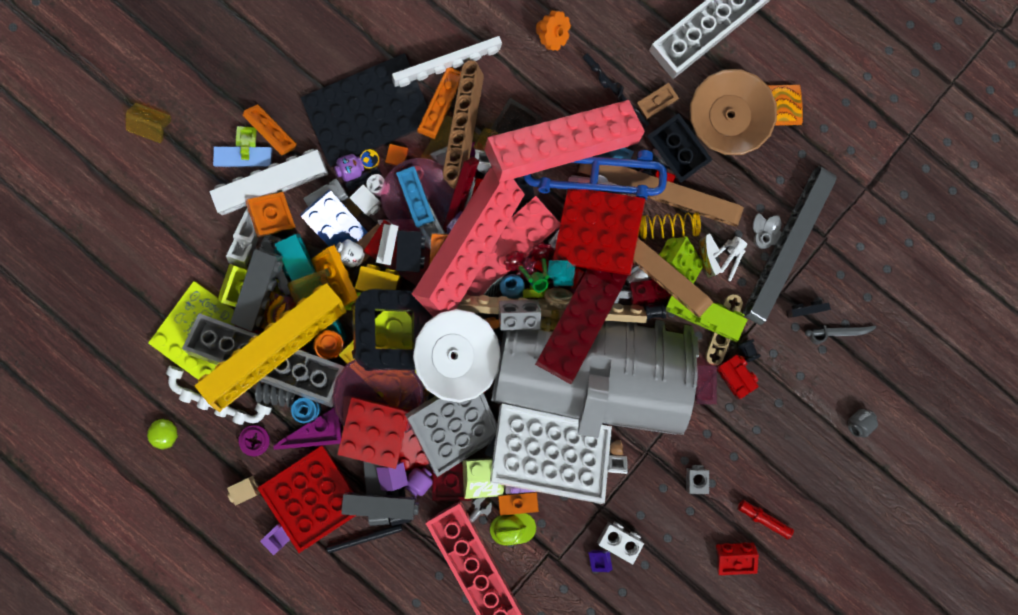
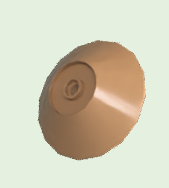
M724 69L708 76L696 88L690 103V121L697 137L709 149L724 155H744L758 149L771 136L777 121V103L770 87L757 75L742 69ZM728 113H732L733 118H729Z

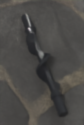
M586 53L582 58L591 67V70L598 74L602 86L610 88L618 97V103L626 101L627 99L623 95L624 87L619 82L612 83L601 70L599 64ZM632 105L641 125L645 129L650 123L641 114V111Z

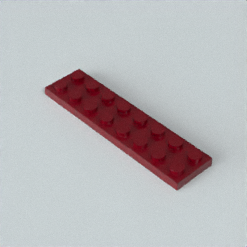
M587 269L535 365L572 384L629 275Z

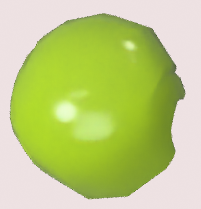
M166 419L154 421L147 431L149 443L161 450L171 448L178 438L177 427Z

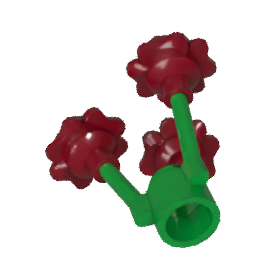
M544 243L533 246L531 256L534 257L535 261L540 260L542 262L543 273H539L531 265L526 267L523 265L522 262L525 261V257L522 251H513L506 256L504 261L506 270L515 271L517 269L519 272L516 275L523 279L525 288L531 285L536 292L541 293L548 287L547 279L550 276L547 273L546 261L552 258L554 248H551V244Z

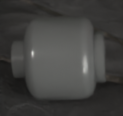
M859 409L848 419V429L854 436L866 438L877 429V416L871 410Z

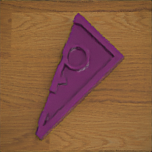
M340 407L332 408L330 411L274 444V450L340 444L342 438Z

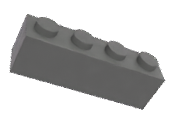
M263 248L254 249L230 323L250 331L262 327L265 317H263L265 309H268L271 302L269 298L271 291L275 289L277 280H275L277 273L281 271L283 262H281L283 256Z

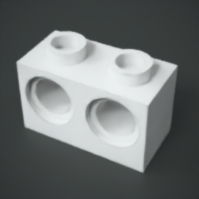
M615 521L613 524L608 522L597 541L598 545L634 564L644 545L643 541L640 540L641 536L633 531L629 534L623 530L624 526ZM611 532L618 533V537L614 541L608 540V535ZM632 541L635 543L632 550L625 549L627 542Z

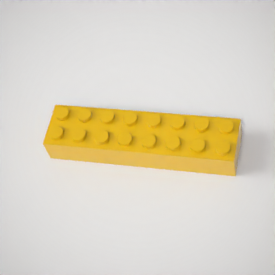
M327 283L316 287L313 294L308 298L301 299L291 311L287 310L280 317L281 319L277 322L267 325L263 333L252 337L242 349L235 350L231 354L232 357L228 360L218 363L214 371L200 377L198 383L194 386L210 406L218 412L222 411L344 315L346 309L342 300Z

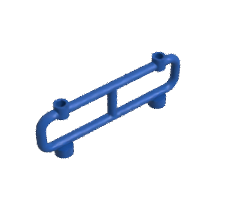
M648 150L639 151L637 160L589 157L571 162L592 164L590 183L555 181L547 177L534 179L531 177V174L523 176L527 184L539 187L538 191L541 193H549L550 188L588 189L609 193L634 194L636 197L645 198V200L648 199V196L661 194L667 184V170L665 166L660 162L653 161V153ZM599 166L656 169L659 171V184L655 188H648L646 185L633 187L598 184Z

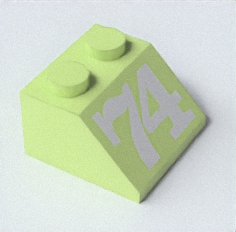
M477 458L462 461L464 499L503 496L505 485L490 483L493 459Z

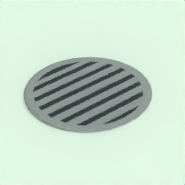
M505 276L496 280L484 295L493 297L500 290V282Z

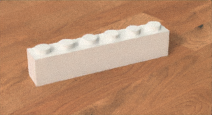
M310 149L305 151L302 156L289 157L284 163H274L269 165L266 170H256L251 172L248 177H237L232 180V183L215 186L214 190L209 192L217 213L221 215L228 214L246 207L245 201L247 199L284 192L328 175L329 173L321 153L318 150Z

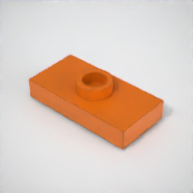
M537 492L498 496L500 516L539 512Z

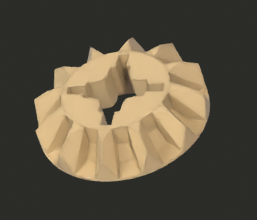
M564 288L548 289L544 295L545 302L550 303L551 306H557V308H566L573 293Z

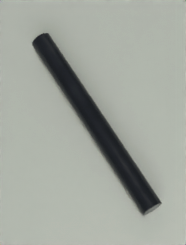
M394 525L326 546L327 552L332 553L403 531L402 525Z

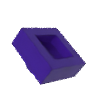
M592 550L589 552L592 572H610L612 570L610 551Z

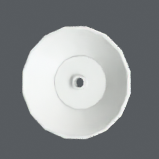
M459 309L441 312L426 322L416 338L413 353L416 374L425 388L441 400L458 403L475 399L490 388L499 372L501 359L498 337L489 323L474 312ZM452 352L455 353V359L451 358Z

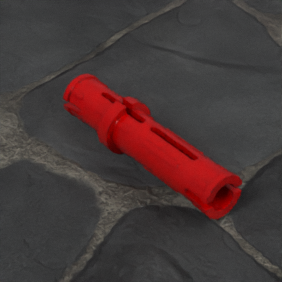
M744 499L739 503L737 510L751 517L752 521L763 524L787 540L792 537L794 533L793 528L768 515L762 508H757Z

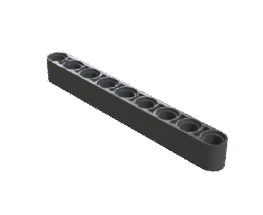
M818 166L813 170L743 310L744 317L758 325L764 324L836 182L837 176L822 166Z

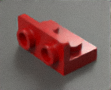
M724 543L716 545L718 575L757 574L759 554L754 543Z

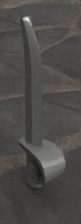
M822 325V329H806L805 335L810 336L812 343L820 345L826 341L828 336L864 335L873 331L876 326L826 328V325ZM814 336H822V340H817Z

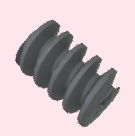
M261 381L257 383L255 391L257 403L264 401L265 404L271 402L272 405H277L279 402L280 406L283 407L286 404L288 408H291L298 399V395L267 383L261 384Z

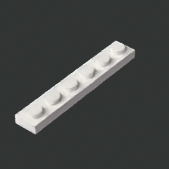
M497 36L393 73V84L395 87H404L409 85L410 81L416 79L418 81L424 80L433 73L441 74L449 67L457 68L469 60L477 61L483 55H494L501 48V39Z

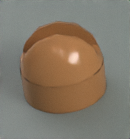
M621 440L613 441L610 444L611 454L615 456L624 455Z

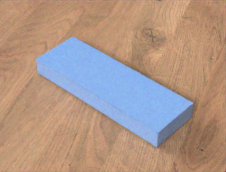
M214 147L213 166L268 167L272 164L271 147H250L249 160H241V147Z

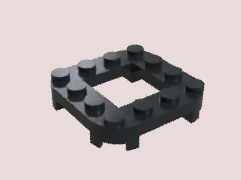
M370 289L362 292L352 304L354 344L352 357L353 359L355 358L361 367L365 368L364 370L416 371L413 360L415 341L425 323L432 319L433 316L412 295L413 291ZM375 311L409 312L411 314L412 349H376Z

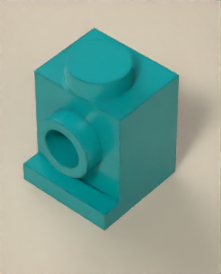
M549 260L548 274L554 281V286H573L575 267L569 261Z

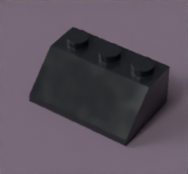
M679 113L647 136L680 183L712 161L710 155Z

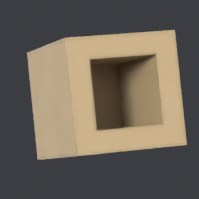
M253 476L227 488L229 491L227 492L228 498L232 503L234 502L235 506L259 495L260 492L257 489L258 485Z

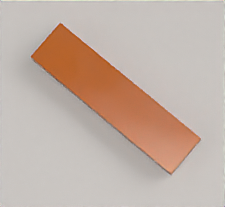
M451 67L446 69L417 129L418 133L433 139L436 138L458 91L461 71Z

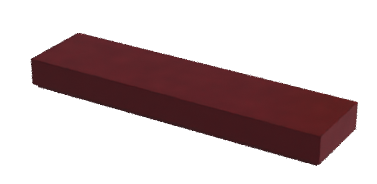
M474 157L463 163L443 230L446 232L448 224L456 217V214L464 210L479 164V160Z

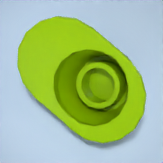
M526 513L497 516L492 521L490 533L494 541L500 545L523 544L534 537L536 524L534 519Z

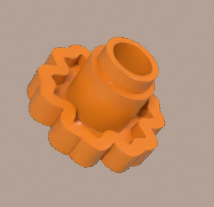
M552 10L549 16L545 15L543 20L537 23L536 33L541 39V44L545 45L546 49L558 51L561 45L564 46L569 38L568 31L571 27L569 17H566L562 11Z

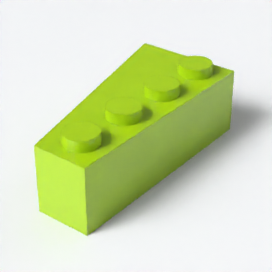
M671 296L666 307L667 312L735 342L739 340L748 320L744 318V314L735 310L731 312L720 303H713L700 318L673 296Z

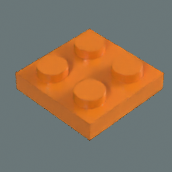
M284 192L251 198L245 201L258 238L295 228Z

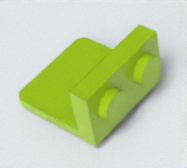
M687 236L668 239L659 253V256L694 284L703 268V262Z

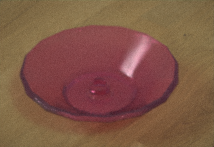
M355 359L346 364L336 378L332 395L335 413L344 426L352 396L410 411L424 403L422 382L414 370L366 371ZM377 392H382L384 396L378 397ZM409 422L407 424L405 433L411 430Z

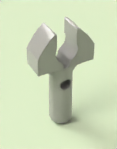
M486 497L476 498L473 501L475 509L469 515L472 522L480 514L488 516L491 512L492 502L486 508L480 509V503Z

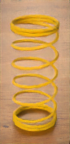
M688 212L682 221L681 215L676 213L672 223L670 215L666 214L663 219V225L658 214L654 216L653 224L648 215H643L640 226L641 239H646L647 236L646 217H648L652 239L654 238L656 216H658L660 221L662 238H664L666 216L669 217L672 237L674 238V225L677 215H679L681 220L682 236L684 237L687 214L691 218L693 236L697 237L701 232L700 215L698 212H694L692 219L691 214Z

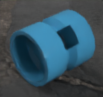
M300 398L293 403L291 413L293 418L300 423L311 422L319 417L321 405L313 400Z

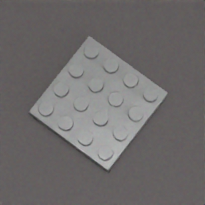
M483 393L475 399L459 403L441 400L434 396L405 414L437 477L490 444L497 431L496 420Z

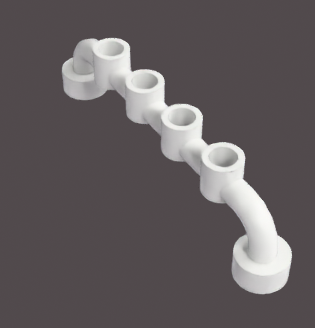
M168 366L166 374L169 376V387L180 395V401L190 403L191 400L198 402L197 407L203 410H208L209 407L213 408L202 395L195 393L191 389L180 387L177 384L176 379H181L184 370L175 366ZM264 402L257 403L255 410L258 413L254 416L247 414L245 411L229 407V405L220 412L215 410L214 414L220 417H226V414L233 416L232 421L234 423L243 425L244 421L249 423L261 421L265 415L270 414L272 406Z

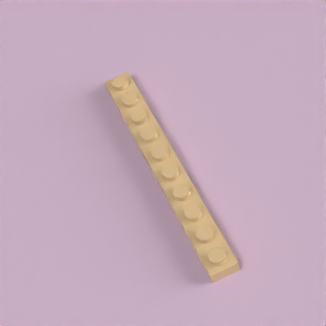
M465 294L457 309L474 313L498 314L499 301L533 299L523 297L513 299L505 296L489 297L486 295L469 296ZM537 299L541 309V317L561 318L566 309L551 306L550 303L545 302V299ZM613 304L605 321L646 323L647 314L643 306Z

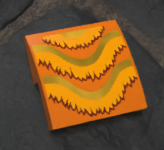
M767 85L770 87L777 103V121L775 126L802 125L803 108L800 85Z

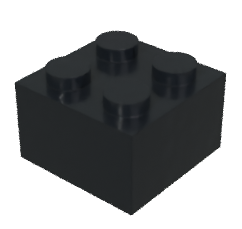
M398 231L397 272L419 273L420 269H424L425 256H421V249L425 248V237L422 236V232Z

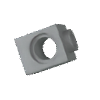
M692 465V468H686V492L689 494H709V470L704 469L703 465ZM700 474L702 476L701 482L694 484V476Z

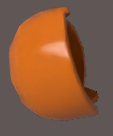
M324 330L315 337L313 347L315 353L320 358L328 360L339 356L343 350L344 342L341 335L334 330Z

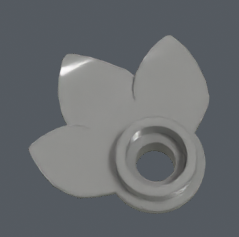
M760 213L755 216L752 228L755 232L754 243L757 247L766 249L771 245L777 244L782 234L780 231L782 222L778 215L772 216L767 220Z

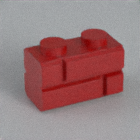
M734 354L715 368L735 398L742 399L759 387L756 383L758 378L745 367L748 365L746 360L742 356Z

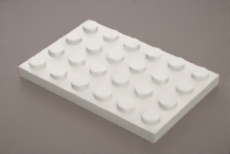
M501 404L490 483L603 504L605 503L612 427L601 425L598 438L578 435V419Z

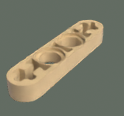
M734 294L727 296L723 302V305L727 307L726 309L730 310L731 304L729 300L735 298V302L738 305L734 306L731 312L734 310L740 312L743 305L741 297ZM715 332L712 333L705 353L706 362L713 366L722 363L730 339L726 338L722 345L718 344L715 340L718 334ZM713 345L719 348H723L722 351H717L716 356L719 357V359L714 360V362H712V358L710 357V354H714L716 348H712Z

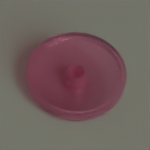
M425 158L409 159L395 166L385 178L381 191L382 207L389 221L393 225L399 226L398 229L401 231L421 232L420 228L415 226L396 174L415 166L426 198L443 228L455 189L451 188L443 177L444 166Z

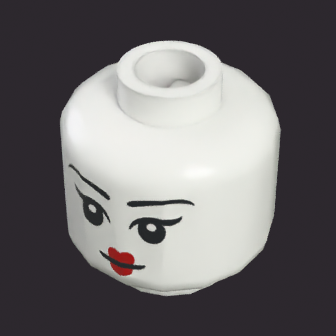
M347 239L342 243L339 242L336 246L343 265L353 268L362 263L365 253H363V247Z

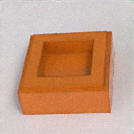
M390 144L385 163L404 168L409 149Z

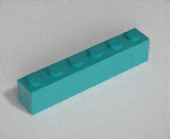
M295 234L275 243L276 249L274 250L276 254L283 256L284 273L287 277L290 276L292 290L295 294H298L301 300L305 297L308 298L313 294L314 289L322 284L300 234ZM339 318L325 329L334 330L341 335L343 341L348 339Z

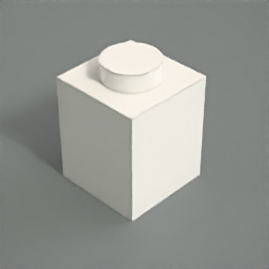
M364 185L350 197L367 216L376 214L381 208L380 205L382 203Z

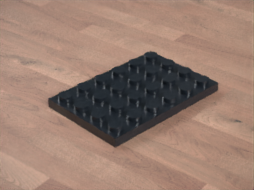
M405 53L300 97L331 168L337 165V159L349 154H354L358 157L365 150H374L417 131L428 108L417 80L410 81L411 83L404 87H395L392 81L393 73L410 68Z

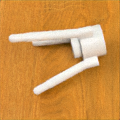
M737 236L732 241L728 239L725 245L719 249L720 251L713 254L716 258L728 248L727 251L730 255L723 264L721 273L724 272L733 257H737L728 281L732 280L739 262L746 252L744 249L747 243Z

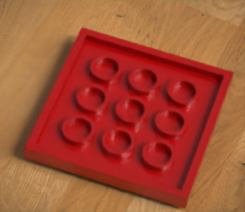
M568 189L553 260L569 261L576 267L631 276L646 201L645 198L588 189Z
M324 445L257 488L298 553L304 551L356 516L342 514L343 494L354 491Z

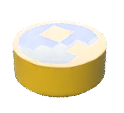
M365 150L360 156L363 166L367 169H372L380 163V157L374 150Z

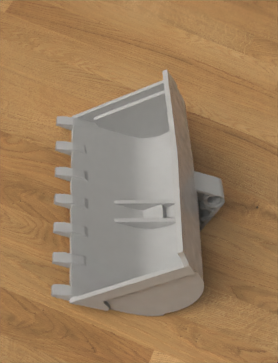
M541 317L540 329L503 331L500 348L499 372L495 377L492 402L578 419V435L598 438L602 424L684 435L692 414L698 378V337L694 335L693 326L684 325L683 334L666 331L664 321L660 320L655 321L654 328L638 326L637 322L605 321L572 384L535 365L560 318Z

